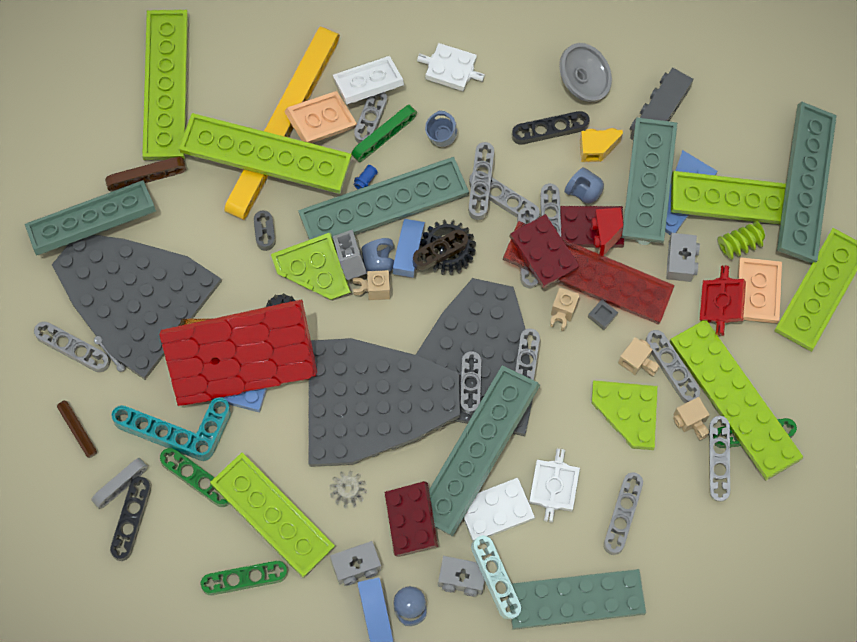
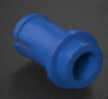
M368 164L360 176L355 177L354 187L357 190L367 187L378 173L377 169Z

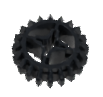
M444 219L443 225H440L436 221L435 228L429 226L428 232L423 233L424 239L420 241L422 247L454 230H462L468 236L465 250L449 257L455 258L453 260L446 259L434 265V273L438 269H441L442 275L445 274V271H449V274L452 275L453 270L460 273L461 267L467 269V262H473L472 256L476 254L474 249L476 242L472 241L474 235L468 234V227L462 229V223L456 226L454 220L451 221V224H447V221ZM443 246L435 247L440 251V255L446 252Z

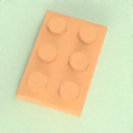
M337 91L290 106L285 110L286 116L301 141L311 144L354 129L357 125Z
M740 257L738 279H745L746 281L743 320L778 324L780 317L782 262Z

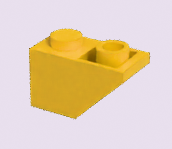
M609 128L606 130L587 129L581 131V162H602L621 142L623 130Z

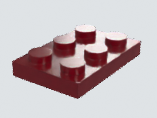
M560 206L562 240L568 248H595L594 236H596V231H592L591 218L595 217V210L621 208L623 219V206ZM621 237L611 248H623L624 238Z
M546 214L509 235L542 288L579 268V264Z
M423 481L384 492L394 556L400 557L438 547L428 483Z

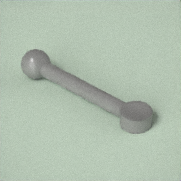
M96 336L94 338L95 344L100 345L115 363L117 370L123 372L125 366L108 353L101 343L102 337Z

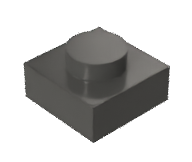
M601 300L588 314V318L605 330L618 315V312L604 300Z

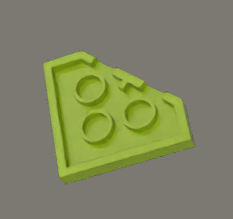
M331 233L271 254L277 274L331 300L352 293L341 267Z
M593 380L591 404L606 417L608 423L625 438L631 448L654 450L658 386Z

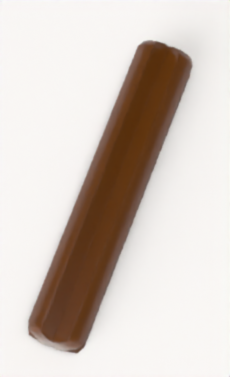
M64 400L58 403L57 408L86 457L90 458L97 454L96 448L68 402Z

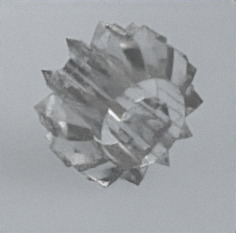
M351 470L348 472V476H345L344 472L341 471V479L333 477L335 484L329 486L330 490L333 491L330 496L333 499L337 498L335 501L336 505L344 502V508L346 509L348 508V503H351L353 508H355V500L362 503L364 499L361 495L367 494V490L363 488L366 486V482L360 481V474L353 477ZM346 486H351L350 493H345Z

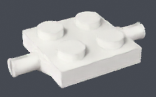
M438 43L436 51L431 57L419 53L417 62L428 64L426 80L460 91H464L466 84L471 78L483 82L485 76L483 73L474 71L477 55Z
M556 449L555 461H536L529 504L546 508L545 522L548 521L549 514V522H553L555 510L573 511L580 468L563 463L564 449L561 450L560 457V449Z

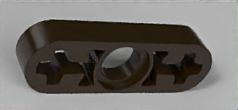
M454 230L416 250L412 259L413 266L417 270L424 271L463 251L468 243L467 234L462 230ZM456 237L457 239H462L461 244L459 242L454 243ZM437 246H443L446 252L440 255L434 249ZM419 257L426 258V263L418 262Z

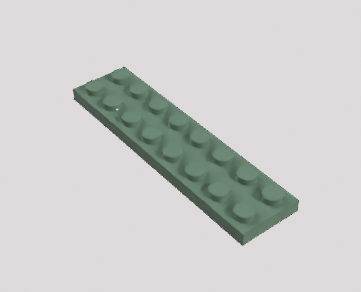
M800 102L797 105L777 251L813 263L818 261L837 115L805 102Z
M451 157L298 210L309 240L327 233H331L333 237L349 230H353L354 235L468 196L469 190L455 158Z
M503 365L501 366L429 489L435 528L453 537L539 389L540 384Z

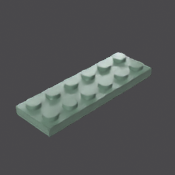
M636 117L622 238L664 243L677 122Z
M140 181L25 224L37 256L156 212V209L144 181Z
M639 569L512 583V587L521 605L520 614L511 619L512 630L646 614ZM512 605V606H509L511 613H512V610H514V606H513V605Z

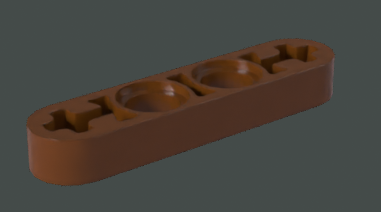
M174 157L111 174L105 178V182L109 191H115L140 181L148 183L181 174L186 170V165L182 157Z

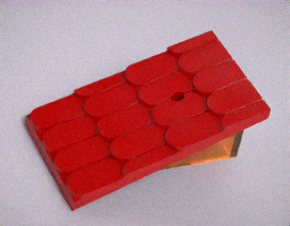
M302 299L214 319H182L177 327L163 329L159 334L178 406L212 401L214 398L237 395L245 391L280 386L282 383L309 379L317 374Z

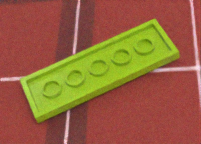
M673 171L671 176V213L781 225L786 183Z
M832 228L818 253V261L812 263L774 331L811 352L813 351L857 272V240Z
M243 452L210 482V485L302 578L335 547Z

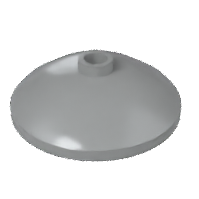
M576 43L565 49L560 58L559 68L567 89L577 98L587 102L598 101L605 97L612 83L611 70L605 57L596 48L585 43Z

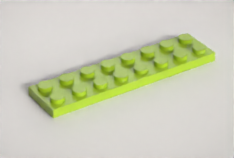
M147 10L143 160H166L174 157H182L185 160V154L180 153L179 148L186 128L187 10Z
M191 113L179 148L180 153L338 194L341 193L352 158L351 153Z
M701 321L670 339V344L720 416L725 417L729 421L732 433L765 480L770 479L803 459L804 456L718 335L715 334L708 321Z

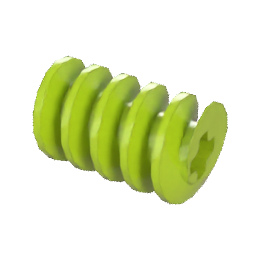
M755 221L753 225L748 224L745 228L740 227L738 231L733 230L730 234L726 233L723 237L719 236L717 240L724 255L733 260V253L740 257L741 249L747 254L749 252L748 246L752 251L756 250L755 243L759 247H763L765 233L762 225Z

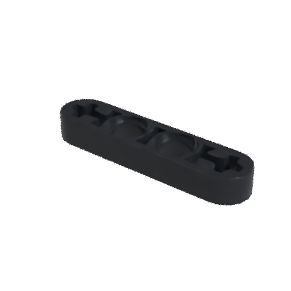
M576 111L521 123L513 127L512 140L516 144L523 145L578 133L588 128L590 118L586 112ZM577 118H580L581 121H584L582 125H580V123L577 122ZM563 122L566 128L559 130L555 127V124ZM543 126L546 128V132L538 134L535 128ZM518 131H521L524 137L518 135Z
M136 477L130 483L110 546L111 555L118 561L127 560L132 553L151 492L150 483L144 477ZM141 483L146 488L145 490L141 489L139 494L143 500L136 498L138 491L135 486H139ZM131 503H138L140 505V510L135 514L128 512V507ZM125 524H132L134 527L133 532L129 535L121 532V528ZM119 537L124 540H130V542H124V549L127 551L122 552L121 555H118V552L115 550L120 548L122 544L121 539H118Z

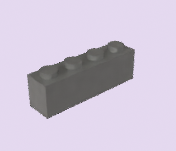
M673 67L669 73L665 72L660 80L661 86L659 89L655 88L650 95L652 100L649 104L645 103L639 113L641 114L640 118L670 121L691 89L694 79ZM634 119L629 128L632 131L630 135V139L632 140L634 137L636 119Z

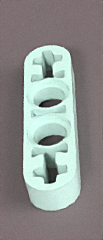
M484 535L479 536L471 544L472 553L499 614L504 619H513L521 612L520 602L492 540ZM480 542L482 544L485 543L487 545V547L484 550L478 549L477 546L480 544ZM485 553L486 555L491 553L492 556L486 558L485 560L482 559V557L485 556ZM488 561L496 564L497 570L495 573L487 571L486 563ZM497 582L505 584L506 591L504 594H499L496 591L495 585ZM508 595L510 596V598L507 599V602L506 600L501 602V598H504ZM508 605L514 606V610H512V613L506 612L505 608H507Z

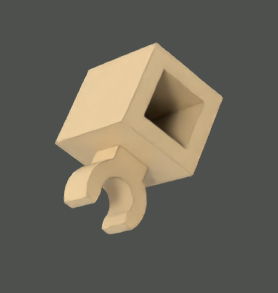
M389 270L367 271L368 280H363L359 277L353 278V284L361 285L359 289H353L354 295H362L364 292H368L369 300L390 299Z
M559 287L551 311L553 317L550 321V327H553L555 321H560L562 323L561 330L563 331L566 328L567 321L571 322L580 294Z
M636 337L622 353L618 362L634 375L643 368L649 375L654 376L659 368L656 362L648 359L653 349L650 348V345L645 340H639Z
M699 397L676 408L673 419L678 428H682L684 433L693 428L699 440L708 437L709 431L703 423L707 421L710 414Z

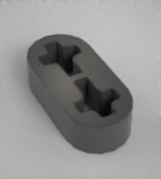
M258 211L254 216L256 243L259 249L268 251L275 245L273 218L268 211ZM262 217H265L267 220L265 228H262L260 222ZM267 233L268 238L267 244H264L262 241L263 234Z

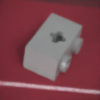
M353 230L333 236L346 280L367 274Z
M671 233L668 244L666 279L691 282L693 276L697 275L698 263L695 262V256L699 255L700 243H696L697 235Z
M373 541L330 555L339 585H352L357 582L358 578L364 576L366 579L372 578L381 571V564ZM354 561H357V563L360 564L359 569H356V567L353 566Z
M443 556L438 587H442L443 591L451 593L455 592V590L463 591L464 595L477 597V594L482 595L484 577L477 562ZM460 574H465L464 582L459 581Z

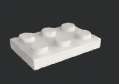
M390 56L333 75L334 82L346 105L404 85L403 78Z
M515 478L479 492L463 520L473 541L479 536L490 537L535 519V516L519 479Z

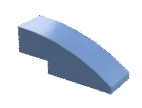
M404 219L393 265L394 275L414 278L415 267L413 266L412 259L414 252L420 249L425 222Z
M380 577L357 582L370 642H393Z

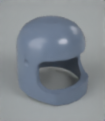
M437 111L428 118L425 131L429 140L434 145L446 147L452 144L457 137V124L450 113ZM437 116H446V117H448L449 119H447V118L435 119V117H437Z
M582 167L569 180L564 193L574 195L581 199L582 202L591 204L601 196L604 182L599 176Z
M381 238L362 246L361 250L366 271L389 270V273L392 271L394 260L388 258L389 252L394 248L391 239ZM379 245H388L383 250L377 251Z
M407 586L396 593L393 604L398 620L405 626H415L423 622L427 616V608L422 591L416 587ZM420 614H422L421 617H419L418 619L413 620V621H406V620H404V619H402V618L400 617V616H402V617H404V618H409V619H410V618H415V617L419 616Z

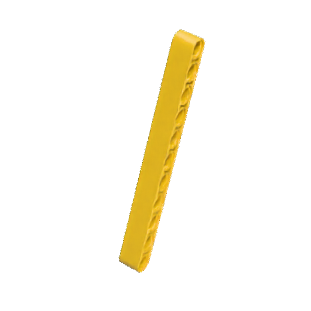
M321 26L318 28L264 130L265 132L289 138L294 127L286 116L285 110L290 106L308 101L338 44L339 33ZM244 169L226 202L224 211L245 220L268 175Z

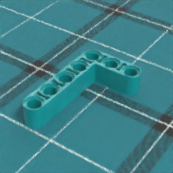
M220 397L215 398L210 403L197 433L123 405L114 408L111 416L115 426L122 431L163 447L173 448L181 454L199 461H207L214 454L230 418L231 411L227 400ZM220 406L226 408L223 413L218 414L215 412L216 408ZM120 415H128L125 421H118ZM141 422L148 423V426L144 429L137 428ZM209 426L217 427L213 433L206 432V429ZM161 430L168 431L167 435L164 437L157 436L158 432ZM185 437L188 439L184 445L177 444L180 438ZM201 445L208 446L207 451L203 453L198 452L197 449Z

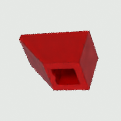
M621 208L596 209L595 217L591 218L592 231H596L594 247L598 248L599 256H604L622 237L624 225Z

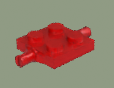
M727 265L725 267L721 266L720 278L703 280L700 321L716 323L715 334L718 336L725 335V323L743 321L746 281L745 279L729 278L730 267Z

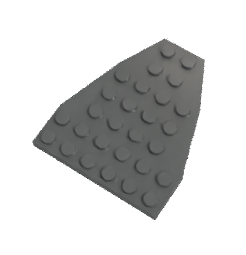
M91 235L69 243L52 264L73 307L95 336L102 337L101 343L108 353L118 360L120 364H123L144 380L147 379L164 357L159 335L161 330L189 324L222 282L220 277L188 256L127 239Z
M472 278L442 312L416 353L419 357L458 372L460 375V397L462 357L467 352H476L481 357L480 402L502 365L513 371L516 370L520 337L526 328L514 287ZM528 354L521 357L522 363L530 364ZM469 358V362L466 363H469V372H473L474 363L477 362H474L473 358ZM523 370V375L526 377L527 370ZM468 378L464 382L468 388H474L477 385V381L474 378ZM468 394V402L464 403L468 404V408H472L473 404H476L472 402L473 394ZM533 399L512 434L525 437ZM461 410V417L454 421L468 424L473 414H466Z
M352 338L311 340L317 374L309 378L308 465L310 467L354 465L364 458L375 457L380 452L388 449L393 450L425 437L424 435L434 429L438 430L447 422H452L461 417L460 375L458 372L414 354Z

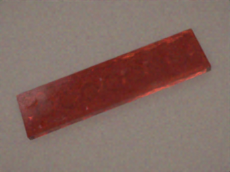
M518 221L515 230L525 226L526 224L521 221ZM562 239L579 264V268L557 280V283L600 301L604 300L612 306L658 325L660 324L675 285L608 257L599 256L596 252ZM510 240L502 260L532 272L512 240Z

